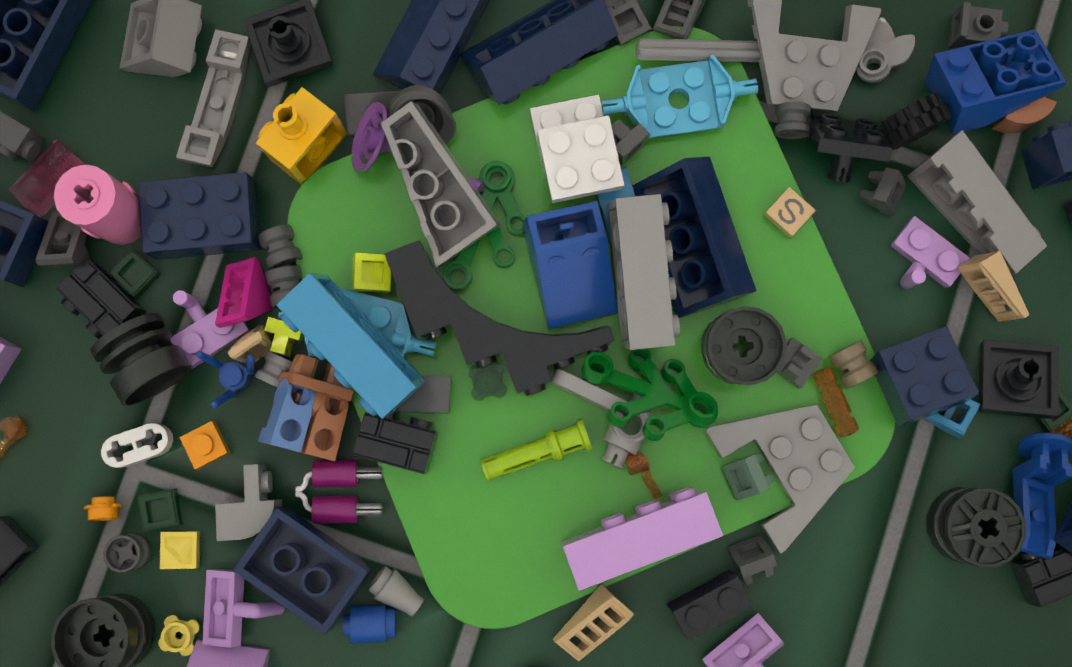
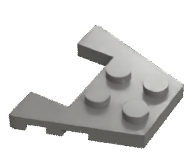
M747 0L748 8L751 7L754 20L752 29L754 38L758 41L761 56L759 65L767 105L802 102L809 104L813 110L838 111L881 14V8L860 5L846 6L842 41L779 34L782 0Z
M817 405L713 426L704 430L720 458L726 457L754 440L792 503L790 507L760 524L779 554L786 551L855 468Z

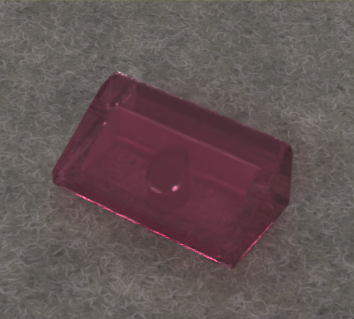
M56 139L9 188V191L23 206L37 216L42 217L55 204L54 191L60 177L69 169L86 164L62 142Z

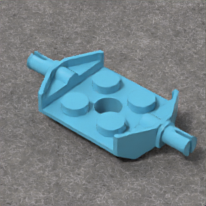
M710 55L709 59L705 61L641 69L640 65H637L627 94L622 96V98L602 100L603 115L624 112V116H629L635 127L640 123L649 132L648 139L723 128L732 102L736 100L737 96L758 93L757 79L737 82L732 80L731 76L714 55ZM680 93L686 97L688 104L682 109H676L670 105L668 97L671 94Z
M340 288L404 358L409 352L434 356L435 350L422 346L435 349L437 342L416 337L403 303ZM279 311L278 313L279 318H281L280 316L283 314L282 311ZM304 336L305 343L307 344L309 340ZM307 347L308 355L315 356Z

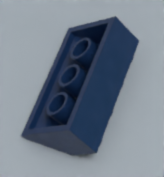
M412 0L377 64L373 75L400 89L421 85L441 94L461 57L460 54L464 51L490 0Z
M552 0L462 52L460 56L486 96L498 105L501 103L508 104L518 99L521 95L520 92L530 86L536 87L547 82L550 79V75L559 69H568L575 66L580 61L579 58L588 52L602 50L608 46L610 39L618 35V32L604 0Z
M710 157L684 158L632 185L635 196L661 194L662 203L667 202L669 225H664L665 240H671L673 249V261L668 263L669 277H674L676 283V299L671 300V304L678 318L729 303L757 291Z

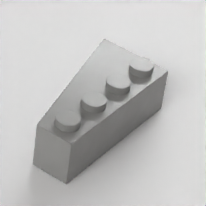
M410 101L381 122L398 169H400L407 186L406 190L419 217L423 234L429 243L436 267L446 264L501 225L418 104Z
M963 130L938 148L907 175L979 255L1000 250L1011 275L1017 274L1047 247V244L1041 238L1040 232L1030 223Z

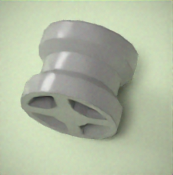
M267 350L264 356L266 362L263 368L257 370L255 377L278 387L281 372H289L292 361Z

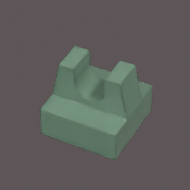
M753 454L722 466L737 500L757 495L770 489L769 484L774 480L771 474L765 476L759 465V463L765 461L762 454Z

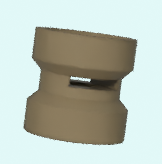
M862 340L829 356L833 366L838 367L843 372L841 380L846 389L879 373L875 363L867 361V356L865 355L867 349Z

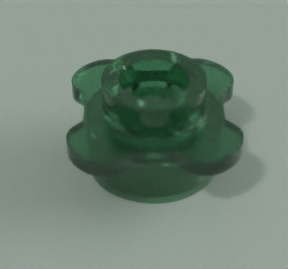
M494 362L490 366L476 368L474 365L470 368L468 374L473 380L474 388L471 394L474 399L482 401L487 396L501 398L506 394L507 387L502 381L504 368L500 363ZM486 378L491 379V383L489 385H486L484 383V380Z

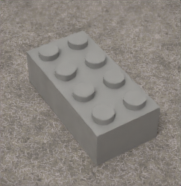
M661 194L616 198L608 204L621 347L636 350L675 346L674 337L680 336V324L678 315H672L671 300L676 299V283L674 277H669L668 263L673 261L671 240H665L664 225H669L667 202L662 203Z

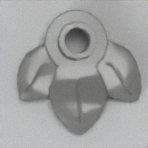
M880 17L856 68L857 75L863 81L869 83L884 80L889 75L891 68L906 63L911 57L915 47V36L909 34L895 38L889 23L885 18ZM872 63L880 65L878 70L873 71L867 67Z

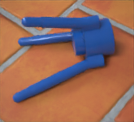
M202 351L196 353L198 358L220 370L219 381L226 388L225 393L211 402L213 408L222 405L229 399H235L237 392L244 391L250 386L252 375L257 372L253 355L247 357L246 365L238 362L226 364Z

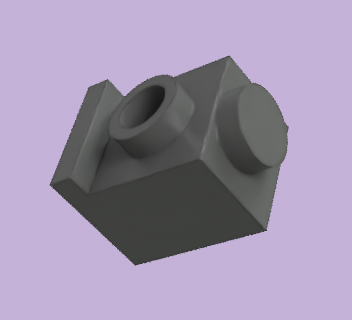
M963 2L951 15L948 48L956 49L1007 36L1009 25L1008 21L1002 20L1003 10L971 6L969 2Z
M0 112V153L12 160H15L17 155L29 162L33 161L39 155L41 144L45 138Z

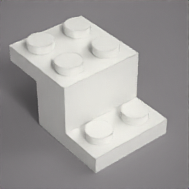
M599 94L530 108L544 179H547L552 203L624 188L609 115L603 116Z

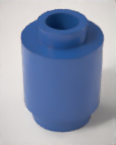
M386 605L351 606L350 614H343V636H350L351 644L387 642V638H396L395 608H386Z

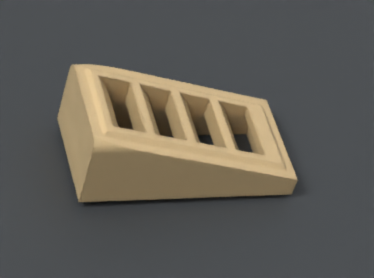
M1000 250L973 256L958 266L964 279L998 322L1023 319L1029 316V312ZM1004 305H1008L1011 310L1006 311Z
M258 325L239 338L227 352L231 359L246 364L249 355L255 357V362L263 358L266 351L271 350L273 342L272 334L264 331L265 325Z
M601 584L556 634L553 640L579 662L624 626L634 613ZM599 617V622L595 624L593 620ZM586 626L591 629L587 635L581 631ZM574 636L581 640L577 646L570 641Z

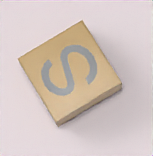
M789 187L767 210L764 216L787 237L791 238L816 210Z

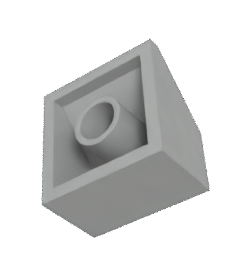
M138 0L131 3L119 69L127 72L166 77H177L190 73L196 62V52L194 49L196 37L202 28V19L200 18L202 5L189 0Z

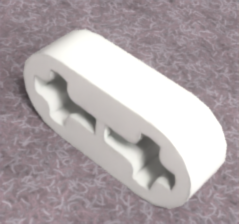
M157 423L145 424L108 438L102 445L101 456L104 462L111 467H129L168 452L173 444V434L165 425ZM151 431L162 435V440L157 442V449L155 445L142 446V441L152 437ZM117 443L120 446L133 445V450L123 454L124 460L121 457L113 456V451L118 449Z

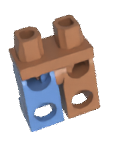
M296 354L289 372H281L278 381L280 384L275 392L273 407L266 428L262 427L258 442L335 461L348 412V401H351L354 390L347 389L333 375L335 368L332 364H327L322 381L314 379L319 360L306 355Z

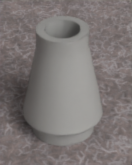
M384 566L368 587V591L374 594L373 599L401 610L411 617L417 612L424 601V598L410 586L395 568L391 570Z

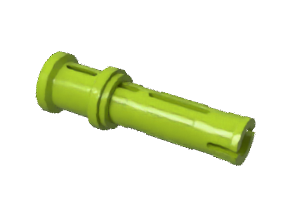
M579 419L576 421V425L556 432L550 429L543 438L496 455L482 458L480 461L487 481H491L502 475L521 470L553 458L554 461L558 460L559 462L564 460V456L582 449L587 451L593 449L583 420Z

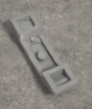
M215 29L206 58L209 69L191 126H185L176 155L177 160L212 168L218 159L230 132L243 88L250 49V38L248 36Z

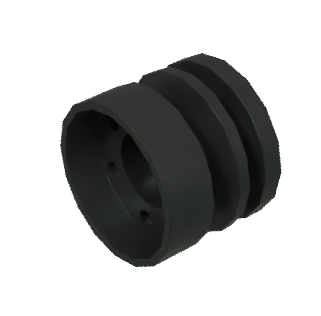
M743 306L720 314L709 323L702 336L701 353L706 367L718 379L729 384L754 385L768 380L778 372L786 356L787 341L782 326L773 315L760 308ZM738 337H740L742 343L748 344V350L742 352V357H740L738 351L732 350V344L738 343Z
M149 313L128 320L103 335L90 349L95 361L101 362L99 367L103 374L117 373L110 381V385L123 406H132L162 393L179 382L192 369L191 364L179 345L164 347L172 338V334L169 329L163 328L165 324L160 314Z
M952 488L942 492L931 503L926 516L927 534L932 545L941 555L953 561L972 566L995 568L1010 562L1020 552L1026 537L1025 519L1020 507L1008 495L995 489ZM979 521H982L981 526L985 529L983 534H981L982 528L978 525Z
M124 593L83 599L68 606L56 619L51 633V651L59 667H133L141 662L151 648L154 639V621L148 608L139 599ZM113 629L115 637L110 638L109 631Z

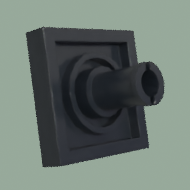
M300 0L244 19L267 87L333 66L311 0Z
M822 114L821 118L811 116L809 121L810 137L816 151L834 154L830 172H828L829 179L839 182V178L842 177L843 183L849 182L855 157L889 162L893 147L877 122L862 118L857 119L856 122L842 121V117L834 114Z
M983 340L980 344L979 404L981 405L979 406V412L1046 419L1057 418L1059 416V346Z

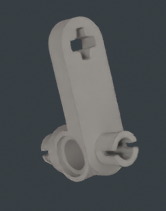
M555 369L550 381L554 386L608 412L615 402H627L559 369ZM633 393L629 401L641 398L642 396ZM615 412L618 417L622 418L624 416L621 412ZM645 412L635 416L640 424L639 430L635 435L625 434L621 428L615 427L610 423L603 438V441L609 445L601 460L609 464L614 455H616L613 466L623 469V464L628 454L636 456L645 437L642 428L647 418L653 414Z

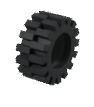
M935 92L918 99L914 103L912 102L907 107L890 115L881 122L880 127L894 150L936 130L952 119V115L939 92Z

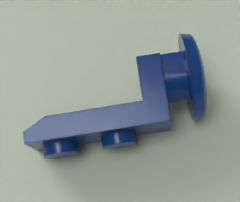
M1037 433L1024 437L1018 444V454L1028 461L1013 468L1014 502L1020 507L1026 527V537L1020 551L1049 559L1052 558L1056 545L1054 541L1056 536L1054 487L1072 478V464L1068 463V459L1072 458V439L1056 433Z

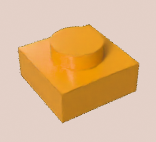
M210 421L179 437L194 469H201L231 453L216 421Z

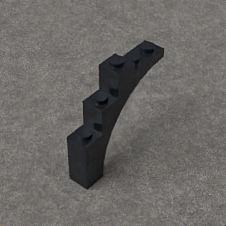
M420 240L384 253L416 337L424 334L426 340L436 338L447 333L445 326L451 324L466 364L475 363L476 368L497 361L495 355L502 352L517 394L524 391L525 395L529 396L545 390V383L552 380L547 366L553 364L554 369L563 368L575 362L573 356L586 351L588 355L592 352H604L609 349L607 343L615 341L611 327L607 325L578 333L544 334L522 331L492 320L470 307L448 287L433 267Z

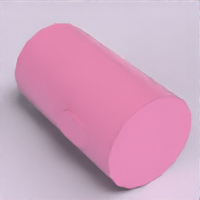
M91 165L73 167L60 177L55 186L54 201L56 209L63 218L81 227L86 234L97 239L102 238L111 244L126 245L142 237L140 195L128 183L124 181L121 183L107 172Z

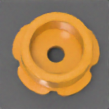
M115 497L92 498L91 505L84 506V510H88V521L117 520L118 509L122 508L121 504L115 503Z

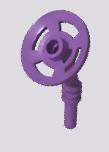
M372 103L362 115L357 126L351 154L355 153L351 160L352 166L356 171H366L377 159L380 152L385 153L389 151L392 153L381 122L387 119L386 108L382 103ZM363 156H365L366 159H369L367 163L364 162ZM468 176L480 193L483 183Z

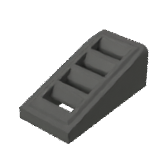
M665 0L653 27L654 31L677 39H687L706 0H691L693 1L692 5L677 0ZM674 7L689 13L685 17L671 11ZM667 19L683 23L682 30L666 25Z

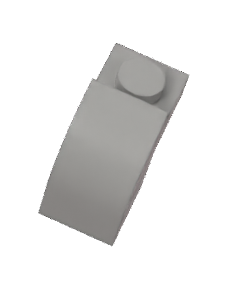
M266 464L243 465L245 502L215 504L217 541L241 540L257 536L275 509L282 507V499L268 500V493H271L273 488L271 471H267Z

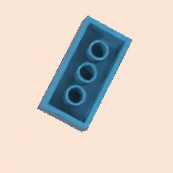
M309 273L276 304L283 312L280 316L282 321L292 331L298 332L300 330L309 340L306 344L309 350L320 360L326 358L335 368L333 371L335 378L346 388L352 386L361 396L359 399L360 404L372 416L378 414L382 419L388 416L426 382L327 274Z

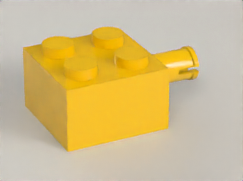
M301 87L296 94L292 93L286 98L284 103L279 104L273 111L274 121H269L262 127L256 144L272 163L302 185L308 177L322 166L345 138L347 132L333 110Z

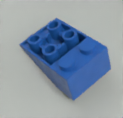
M1036 29L935 53L925 80L931 94L939 92L951 113L952 119L946 123L952 134L959 133L961 130L968 131L987 126L1066 84V80Z
M598 201L527 216L522 228L548 330L618 313L607 236Z

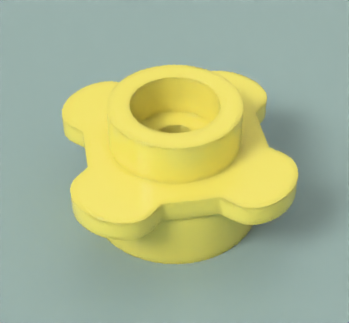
M176 615L168 616L164 620L165 627L161 632V638L158 642L160 649L165 652H180L182 656L192 654L194 637L200 630L199 623L194 619L184 621L180 620ZM177 632L182 633L181 639L176 637Z

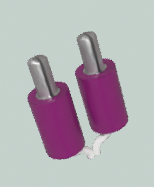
M314 460L312 471L304 476L302 485L296 487L295 496L300 497L304 508L311 512L314 524L358 523L359 516H381L383 510H359L382 509L381 503H359L358 496H314L312 506H309L306 495L300 491L307 487L310 477H312L314 487H358L359 479H382L383 474H360V472H383L382 467H359L358 460Z

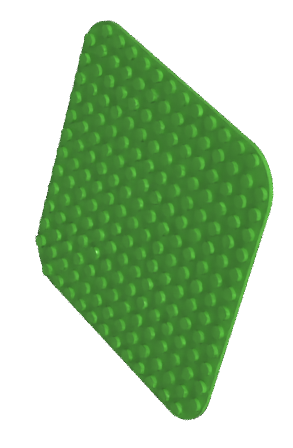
M672 26L681 30L683 26ZM694 27L687 38L695 40H721L707 31ZM653 30L622 46L617 45L582 59L571 68L559 69L552 73L550 79L544 84L536 87L530 86L520 92V97L511 103H501L498 105L487 98L453 112L452 116L456 122V132L447 144V147L465 173L474 179L479 178L481 169L489 162L502 161L512 168L515 178L510 192L519 212L525 217L597 201L596 195L552 203L548 182L543 176L530 108L598 94L602 107V100L622 98V96L627 94L637 65H640L641 69L698 61L637 59L636 43L639 39H677ZM719 61L732 80L736 82L749 80L741 62ZM674 93L668 97L670 105L676 109H682L688 104L686 97L680 93ZM756 94L737 96L736 100L732 102L723 128L649 138L646 145L622 167L620 166V168H627L631 184L634 185L684 158L710 157L757 290L729 303L679 318L680 336L674 337L675 346L647 349L651 352V360L660 375L667 360L677 359L684 364L685 373L696 391L705 392L716 400L718 417L710 427L817 405L855 466L853 471L843 481L842 484L865 474L883 457L892 440L896 421L875 375L846 389L841 380L843 372L838 367L833 366L829 358L832 354L862 340L867 349L865 354L867 361H870L875 353L812 216L791 238L787 237L764 216L767 210L789 187L801 198L803 196ZM624 112L603 115H609L611 126L619 119L629 129L635 128L629 116H624ZM389 151L385 153L380 152L374 163L364 172L356 171L352 166L351 158L355 153L331 162L315 171L297 191L290 206L287 225L292 227L295 235L290 242H293L300 249L303 259H296L297 266L301 267L302 279L309 273L327 274L338 287L352 291L354 253L385 255L384 253L419 240L433 267L441 277L444 267L449 262L455 261L458 257L457 255L446 264L436 267L429 243L420 226V220L414 204L411 202L406 190L407 186L402 173L398 169L393 153ZM363 156L364 162L367 163L369 159H366L365 156ZM499 174L493 175L490 179L494 185H499L504 180ZM497 198L492 212L501 223L498 227L506 245L514 252V263L509 268L498 267L495 264L496 262H494V251L486 235L480 239L469 266L472 273L470 285L464 290L452 291L478 312L498 323L522 331L563 334L578 333L604 325L610 326L615 341L607 343L609 349L602 353H605L612 359L613 369L647 382L641 371L634 370L628 364V356L631 350L621 347L618 313L548 330L524 234L514 236L508 232L506 227L507 216ZM514 219L511 221L510 226L514 230H520L524 223L520 219ZM607 237L608 249H609V255H610V262H611V269H612V276H613L614 289H615V296H616L612 248H611L610 245H609V241H608V237ZM506 251L500 252L497 256L498 261L501 263H506L511 258V255ZM455 271L451 276V280L455 283H460L464 279V273L461 271ZM392 273L390 292L355 291L403 303ZM672 306V315H675V312H674V309H673V306ZM743 306L760 308L773 315L782 326L787 342L791 338H795L821 357L822 360L803 387L799 389L778 373H775L768 380L754 385L729 384L715 377L706 367L701 353L702 336L709 323L720 314ZM451 324L445 326L447 333L429 340L437 342L435 349L422 346L435 350L433 357L417 352H409L405 356V359L420 375L451 376L449 414L395 412L397 413L396 421L409 424L411 417L432 422L430 430L438 432L428 473L421 474L377 462L378 466L382 467L383 472L381 473L431 594L440 606L456 619L468 625L484 629H502L524 623L593 593L601 584L607 587L701 546L698 545L579 591L561 541L601 527L600 520L620 512L624 514V517L636 513L634 507L654 499L661 504L670 500L669 493L685 487H694L695 491L707 492L724 536L792 505L766 460L759 463L764 476L772 475L774 481L769 484L770 489L760 494L737 500L722 466L753 454H761L754 440L726 457L720 458L704 432L707 428H697L689 423L666 431L663 438L659 441H651L644 437L636 456L628 454L623 464V469L613 466L616 455H614L611 463L601 460V457L609 445L603 441L610 425L608 411L554 386L550 381L545 383V390L536 394L526 396L524 391L517 394L502 352L496 354L497 361L480 368H476L475 363L467 365ZM424 334L417 337L426 340ZM738 337V343L732 344V350L738 351L740 357H742V352L748 350V344L742 343L740 337ZM587 351L573 356L575 362L559 370L586 381L582 375V366L588 356ZM635 356L638 360L644 361L642 357ZM553 364L547 366L551 378L555 372ZM669 369L670 372L678 374L676 370ZM665 381L671 392L681 395L676 384ZM606 382L594 385L629 402L633 394ZM351 386L347 389L354 390L352 402L362 423L363 416L367 411L359 402L361 396ZM663 406L648 412L663 417L678 410ZM635 416L631 417L629 423L625 427H621L622 431L628 435H635L640 427L638 419ZM579 419L583 420L593 450L587 451L582 449L565 455L562 461H554L552 458L487 481L480 459L545 437V433L550 429L556 432L576 425V421ZM650 425L652 430L660 431L657 426Z

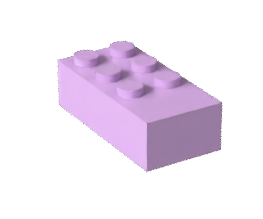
M694 487L676 490L668 494L670 500L660 504L655 499L634 507L635 514L624 517V514H621V512L610 515L600 520L601 527L561 541L578 590H583L722 537L723 533L707 492L695 491Z

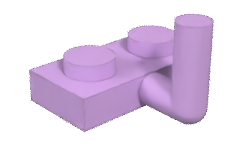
M916 216L906 223L890 244L893 249L912 262V265L900 280V285L904 289H910L923 283L926 279V274L943 287L948 288L960 275L958 266L970 259V257Z
M181 290L176 291L173 295V301L186 308L194 323L172 336L170 341L173 345H179L191 364L192 369L204 362L196 356L198 351L214 356L251 331L246 321L219 328L215 325L218 308L206 314L196 297Z
M206 570L202 644L228 648L241 646L242 617L256 619L280 615L284 612L285 607L275 600L261 603L243 602V577L233 570Z
M757 613L702 660L707 667H764L762 663L780 649L784 643L761 615Z

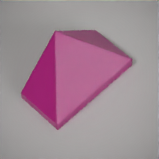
M256 257L226 265L215 321L217 327L222 328L245 322L273 309L270 302L271 293L260 261Z

